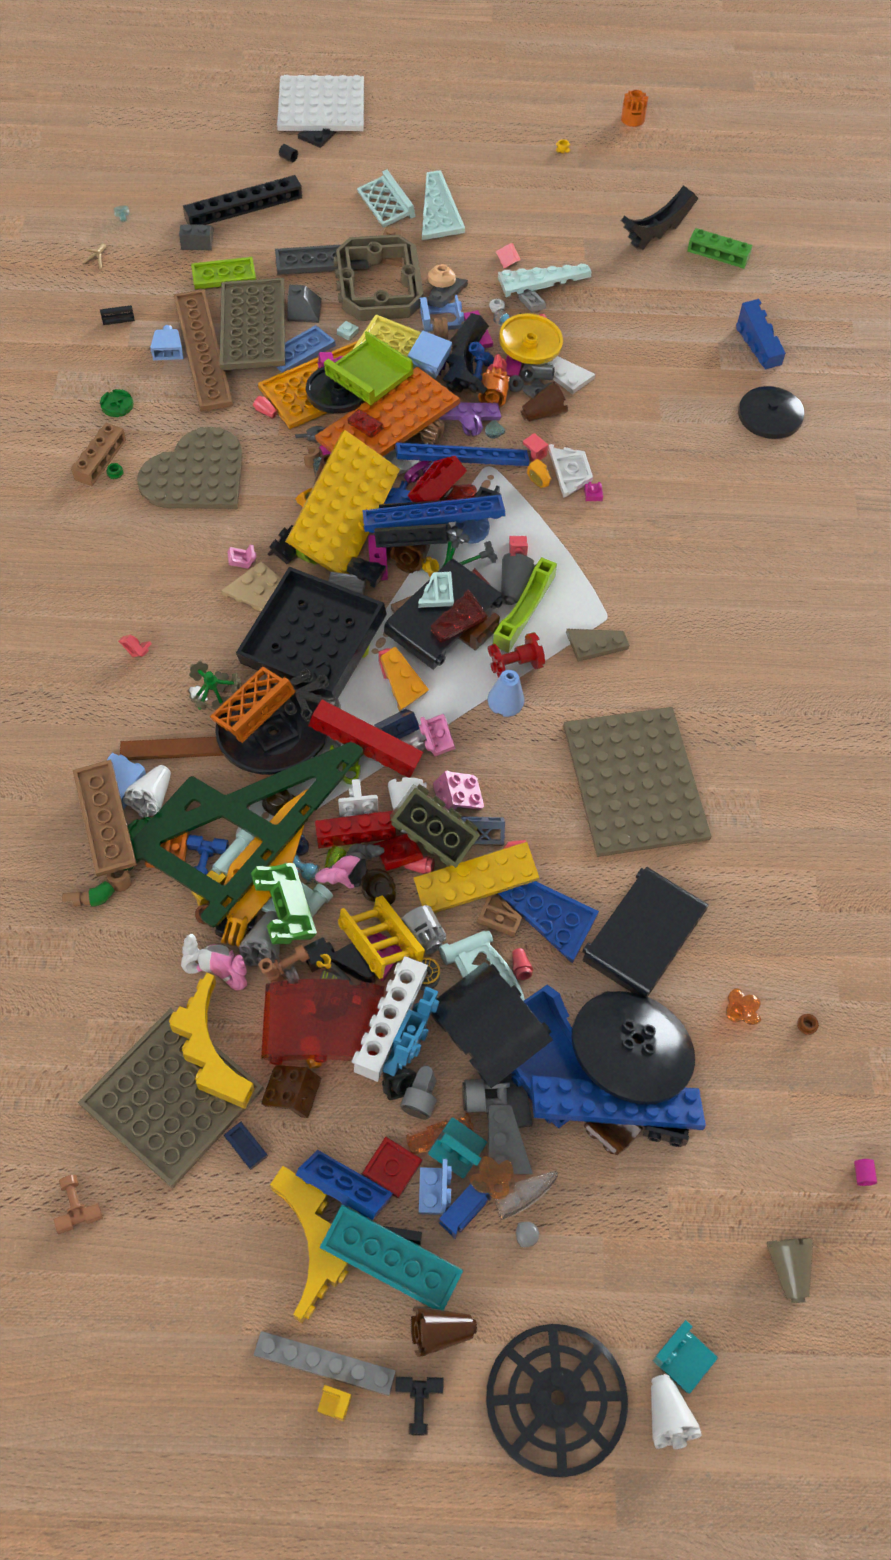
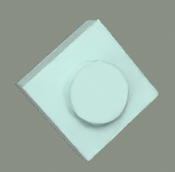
M345 321L337 329V335L348 341L359 332V327L348 321Z

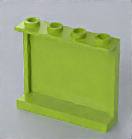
M366 331V341L335 363L327 359L324 361L325 374L372 405L414 374L413 362L410 358Z

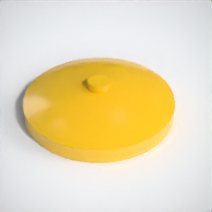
M525 313L514 315L502 324L499 342L505 353L519 362L544 364L555 359L561 352L563 335L558 326L551 320L540 315Z

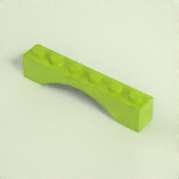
M541 557L536 564L517 604L510 614L501 621L494 632L493 644H496L500 650L507 653L511 651L554 580L557 563Z

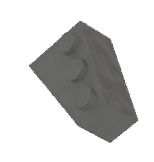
M489 1105L487 1174L532 1175L533 1172L512 1106Z

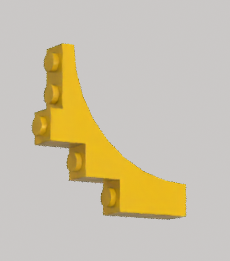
M206 973L205 977L199 980L194 997L191 996L188 1000L187 1009L179 1006L177 1012L174 1011L169 1020L172 1032L190 1039L185 1041L182 1052L186 1061L203 1068L199 1069L195 1077L198 1089L245 1109L255 1090L254 1085L251 1081L239 1076L224 1063L210 1040L208 1009L217 983L214 975Z
M282 1166L270 1184L271 1189L285 1200L295 1212L304 1228L308 1241V1278L302 1298L293 1313L294 1318L303 1323L305 1318L309 1320L316 1309L314 1304L317 1299H322L329 1288L327 1284L330 1283L336 1287L338 1283L342 1284L349 1274L347 1270L348 1263L320 1248L331 1226L329 1222L318 1216L319 1213L322 1215L329 1205V1202H327L328 1195L315 1186L305 1183L294 1172Z

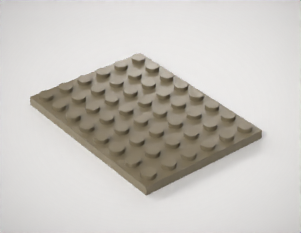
M673 707L564 722L563 726L597 857L711 839L709 826Z

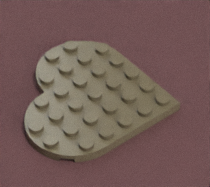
M200 427L193 430L179 440L175 452H162L150 458L142 465L137 476L139 491L143 497L149 500V503L163 508L238 509L242 467L241 444L232 433L220 427Z

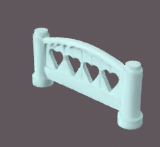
M241 829L237 833L235 841L212 865L213 868L211 870L219 875L223 873L227 877L232 862L254 839L251 834ZM301 882L311 916L313 917L325 902L328 903L332 899L333 894L322 884L318 883L312 890ZM270 898L261 910L276 912L273 899Z
M489 930L481 931L450 945L445 943L439 946V953L444 964L449 965L455 962L463 978L480 966L473 965L472 963L479 953H485L487 956L486 960L490 962V965L493 964L498 969L500 975L511 987L515 985L522 994L520 998L523 1001L525 1000L514 973L501 955L490 945L493 942V937Z

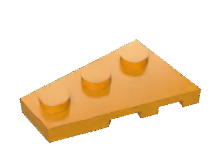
M396 646L380 657L386 677L391 684L393 696L396 698L399 712L429 691Z

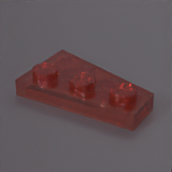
M468 589L464 596L459 600L457 599L453 606L431 625V630L441 643L487 620L488 615Z

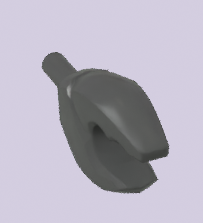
M313 426L307 429L304 434H295V438H307V441L319 443L316 441L315 435L324 430L325 427Z

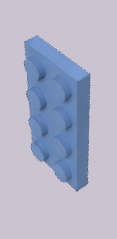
M315 325L285 342V366L276 368L281 372H285L319 356V352H326L335 347V340Z

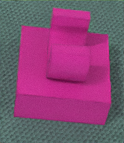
M591 482L585 484L586 501H603V490L600 482L598 484H591Z

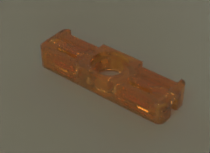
M465 1113L464 1117L456 1119L474 1132V1125L471 1123L469 1113ZM444 1120L430 1125L426 1131L410 1137L407 1134L406 1142L410 1152L416 1155L430 1150L437 1139L434 1136L435 1130L439 1128L444 1129L448 1121Z

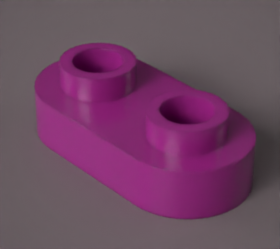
M432 461L418 462L406 472L404 479L408 483L417 482L420 476L426 472Z

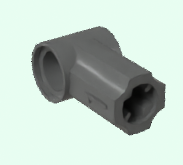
M525 363L521 371V377L525 381H532L533 379L553 380L555 367L554 365Z

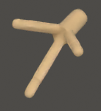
M101 243L97 249L87 248L86 251L94 253L86 258L83 264L98 256L99 269L102 270L101 253L106 249V245Z

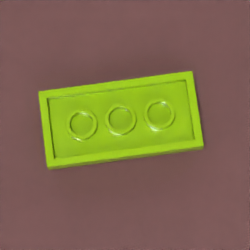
M252 257L191 263L195 289L222 287V282L256 280Z

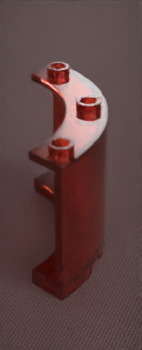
M299 979L296 984H290L287 980L266 984L261 1059L270 1061L269 1064L281 1065L283 1061L314 1059V1062L319 1063L327 1062V1060L352 1062L355 1052L360 1051L363 1046L361 1045V1040L364 1033H369L371 1029L369 1024L374 1014L377 1015L380 1010L377 1007L381 997H384V986L367 982H360V985H351L349 980ZM383 1033L376 1034L379 1037H383ZM375 1051L368 1052V1054L373 1056L378 1054Z

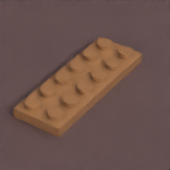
M111 759L74 769L73 775L97 877L137 866Z

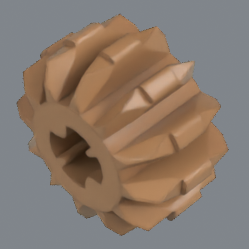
M438 418L425 427L420 433L421 441L425 444L438 445L445 430L444 422Z

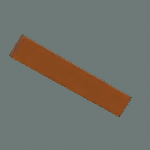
M216 736L120 741V755L125 756L128 760L224 756L218 746Z

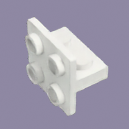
M360 779L352 780V787L349 788L348 798L338 799L340 817L378 812V796H362Z

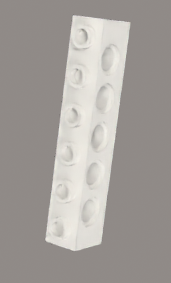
M404 956L402 963H397L394 970L396 976L394 980H389L386 987L388 993L386 997H381L377 1007L380 1010L377 1015L374 1014L369 1024L371 1029L369 1033H364L361 1040V1045L363 1046L360 1051L355 1052L352 1063H354L355 1073L378 1082L383 1066L391 1054L394 1038L408 1010L411 1009L425 979L428 965ZM402 980H407V981H409L410 983L405 984V983H403V982H401V981H402ZM399 997V998H401L402 1000H401V1001H395L393 998ZM392 1015L394 1018L388 1019L385 1016ZM377 1033H384L386 1036H385V1037H379V1036H377L376 1034H377ZM375 1051L378 1054L373 1056L368 1054V1052Z

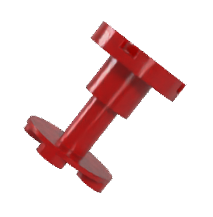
M535 632L526 634L524 645L517 646L513 652L503 655L496 644L488 646V653L493 661L490 663L492 672L497 673L499 678L502 672L505 671V665L518 662L520 665L530 662L536 670L543 668L545 654L542 645L539 646L537 643L540 640Z

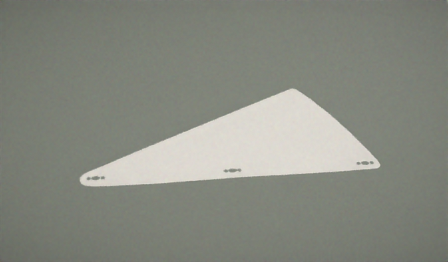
M488 466L481 470L461 499L475 498L481 484L485 480H489L491 484L487 489L494 491L496 485L500 486L499 493L502 494L501 497L506 516L498 519L488 518L490 530L486 538L478 543H459L452 559L462 562L479 555L480 552L485 551L484 543L491 541L494 553L498 558L496 563H492L490 558L486 557L463 566L499 592H501L502 559L504 555L509 553V536H527V556L534 560V565L538 563L541 557L557 563L554 580L510 651L513 652L515 647L525 644L526 634L535 632L540 639L537 643L539 646L542 645L546 661L570 645L566 629L593 630L607 620V612L594 588L571 554L541 516L497 469ZM488 475H493L494 479L490 480L487 477ZM449 522L451 528L455 526L456 522ZM448 543L431 544L426 557L430 556L438 561L439 570L445 563ZM421 568L418 572L414 571L408 575L386 608L387 615L369 645L368 655L365 658H361L337 701L334 702L326 698L322 700L349 714L357 715L359 719L373 726L398 713V704L395 696H393L389 679L383 678L378 661V653L373 654L371 652L374 648L381 651L396 646L429 689L427 693L404 709L414 712L419 725L422 724L421 717L428 720L441 714L445 715L447 723L450 724L488 699L490 690L498 680L497 673H493L490 663L493 661L487 649L488 646L493 644L494 634L476 651L460 639H457L446 650L444 663L441 666L438 665L434 670L389 636L384 637V625L389 617L394 614L391 610V604L414 595L430 579L428 573ZM503 602L500 608L492 609L489 607L482 615L489 618L495 612L500 616V624L517 603L507 605ZM384 637L386 639L385 645L377 648L375 645L377 640ZM500 650L502 655L507 653L503 650ZM518 662L505 665V670L517 672L519 678L534 669L530 662L521 665ZM419 729L400 740L408 744L412 739L419 737L422 742L426 739V736L422 735ZM328 736L325 745L316 756L330 751L331 745H334V749L339 747V745ZM363 754L359 760V765H361L360 782L384 766ZM340 766L338 770L342 771L343 766ZM349 771L345 776L353 778L356 776V773ZM312 778L288 790L291 794L297 796L306 789H309L316 779ZM342 779L318 809L352 787V784H346ZM262 800L249 807V810L261 817L266 812L263 809ZM269 814V818H267L266 820L270 821L273 818V816ZM238 827L236 835L241 830V828Z

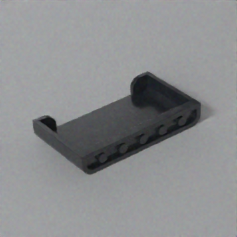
M455 559L449 560L438 571L451 572L454 606L418 607V601L422 598L424 589L430 582L429 579L389 617L384 625V633L433 670L438 665L441 666L444 663L446 650L489 607L492 609L500 608L504 602V595Z
M649 867L641 868L635 877L637 878L636 882L593 942H588L582 951L585 954L583 962L628 991L640 994L645 998L652 992L709 906L706 902Z

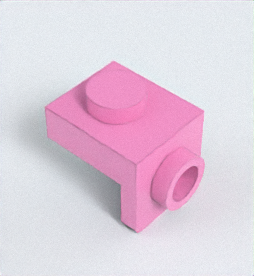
M249 545L247 550L230 547L227 551L228 562L231 566L249 569L256 560L254 545Z

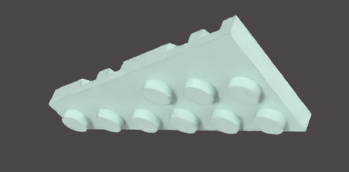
M441 170L427 172L422 240L465 233V226Z
M579 264L578 266L564 265L563 267L549 266L543 269L535 267L531 270L518 269L517 271L503 270L498 272V279L506 297L511 296L513 292L522 294L526 289L534 291L554 286L555 282L564 284L568 279L576 281L591 277V269L586 264Z

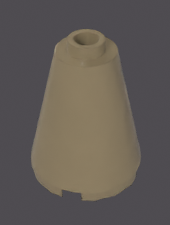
M813 1238L767 1241V1248L785 1297L791 1299V1303L805 1302V1297L810 1295Z

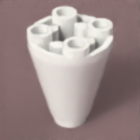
M164 765L153 768L127 788L123 802L137 811L142 818L154 816L162 807L171 771Z
M659 1375L651 1380L652 1438L655 1448L660 1449L671 1445L673 1449L684 1448L687 1446L686 1441L702 1436L699 1424L674 1381L670 1380V1376Z

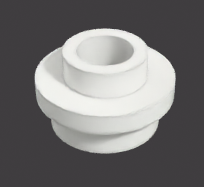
M493 299L490 301L489 307L493 313L498 314L505 308V303L500 299Z

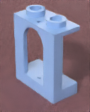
M455 295V303H447L443 308L429 306L426 297L420 298V313L424 331H433L430 314L452 313L457 318L453 322H447L448 330L461 327L462 322H464V312H461L462 303L458 301L457 295Z

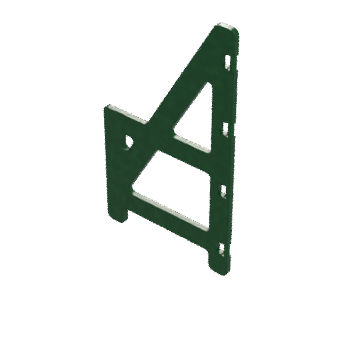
M353 742L346 743L227 795L220 793L194 776H190L131 841L136 864L141 860L146 861L210 902L209 906L201 914V919L210 927H217L230 913L229 911L241 900L254 884L251 872L255 867H268L307 822L311 814L318 809L345 777L350 768L362 757V747ZM343 762L347 764L342 771L338 770ZM312 778L316 779L277 825L247 809L248 806ZM194 801L201 804L193 810L185 811ZM308 806L310 809L303 816L301 811ZM220 818H225L262 841V844L226 885L219 884L162 848L161 844ZM267 851H270L272 854L264 861L262 857ZM130 867V868L123 869V870H124V871H126V870L130 871V870H132L134 867ZM230 897L233 900L225 908L222 904Z

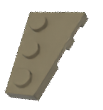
M566 629L567 637L578 662L628 650L630 646L624 631Z

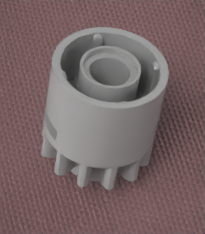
M428 905L409 911L401 919L425 949L426 954L438 951L440 949L439 946H442V942L446 940L443 928L432 908Z

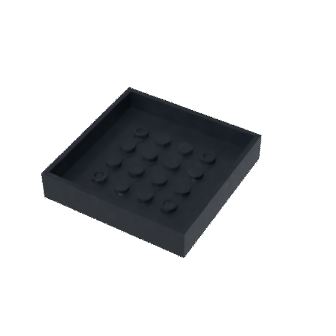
M289 567L236 651V655L240 663L257 671L265 667L282 679L285 677L291 683L301 685L316 695L336 702L387 615L384 602ZM327 657L330 663V673L327 679L320 683L311 666Z

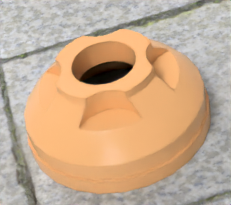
M445 264L436 265L432 268L427 278L431 285L440 288L450 287L456 281L454 271Z

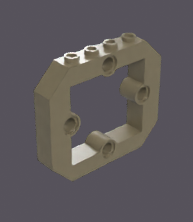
M399 234L348 238L336 249V257H333L334 267L337 266L335 277L339 279V281H336L337 291H340L338 293V301L342 303L344 311L359 321L372 320L375 315L386 319L410 318L420 308V298L423 297L424 293L415 244ZM403 257L404 266L401 268V283L408 287L409 295L389 296L386 291L379 290L374 293V297L355 298V272L351 269L350 260L367 259L370 264L377 265L381 263L382 258Z

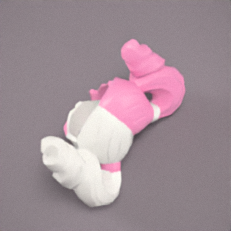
M193 934L187 935L182 947L184 955L181 960V966L185 972L189 974H196L200 971L212 972L222 978L234 990H243L247 986V979L245 977L247 968L241 955L235 957L233 950L229 952L228 947L212 944L199 950L196 937Z

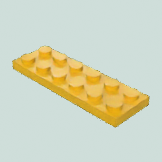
M527 842L461 862L456 868L449 866L414 877L422 906H430L434 913L540 880Z

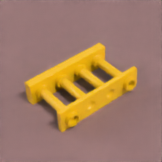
M383 895L376 897L372 910L350 916L345 908L340 910L338 918L340 929L344 930L368 963L370 970L379 979L383 978L385 966L403 960L404 956L422 963L425 949ZM374 917L378 918L381 924L363 930L356 924ZM383 931L389 932L392 936L373 944L366 938ZM393 945H397L402 949L401 952L381 958L377 952Z

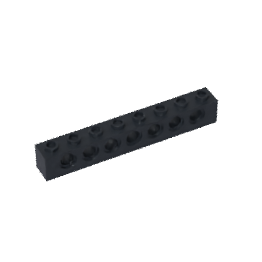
M292 175L183 205L184 217L189 225L212 224L301 199L302 186L297 177Z

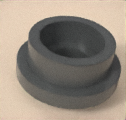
M513 375L509 378L508 388L511 391L518 392L523 388L524 382L520 376ZM514 380L518 382L516 387L513 386Z

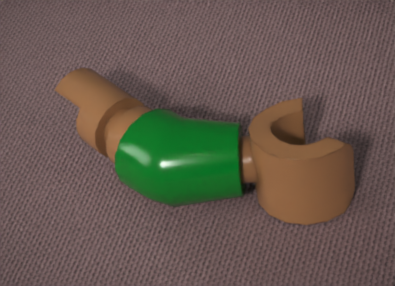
M123 871V875L120 878H116L114 872L107 874L108 882L103 881L98 886L90 888L83 893L81 891L63 893L62 902L72 901L74 907L82 906L83 903L91 905V907L105 904L115 891L122 892L131 886L132 880L129 871Z

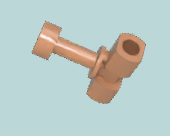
M302 944L294 948L296 951L294 954L280 962L275 959V963H273L270 958H264L258 963L262 973L274 985L284 980L282 975L285 973L284 968L298 960L305 962L310 959Z
M68 1175L59 1180L61 1190L67 1192L70 1208L67 1209L66 1215L54 1218L58 1235L73 1230V1225L86 1221L89 1224L103 1219L98 1203L85 1207L84 1204H79L75 1189L79 1185L77 1175Z

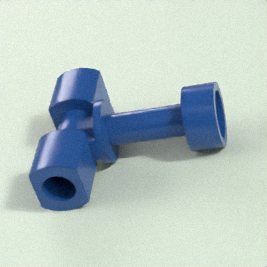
M471 342L469 351L476 357L474 362L477 363L474 376L481 381L483 365L490 366L493 364L494 356L489 352H484V347L479 342Z
M189 835L187 840L188 850L198 851L201 855L198 866H194V868L205 875L209 872L206 869L208 857H212L214 853L223 854L229 847V842L226 839L214 838L213 841H206L203 836Z

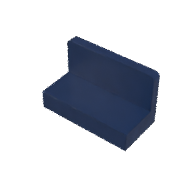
M407 709L374 725L376 728L398 739L420 729L414 712Z

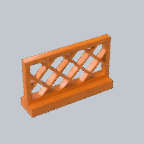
M262 667L226 700L210 718L235 735L237 740L243 743L295 693V690L289 679L285 677L282 679L267 668ZM264 674L267 675L266 680L259 681ZM278 683L273 688H271V684ZM267 685L266 690L258 691L259 686ZM249 688H254V692L246 693ZM265 695L260 701H257L258 696ZM253 698V702L245 704V699ZM241 700V705L232 706L235 701ZM251 708L246 714H244V709ZM240 710V715L232 716L233 711ZM227 713L226 718H218L221 714ZM237 721V722L231 727V722Z

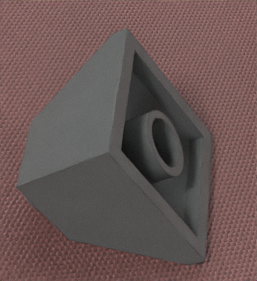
M289 284L287 320L319 323L322 298L305 285Z

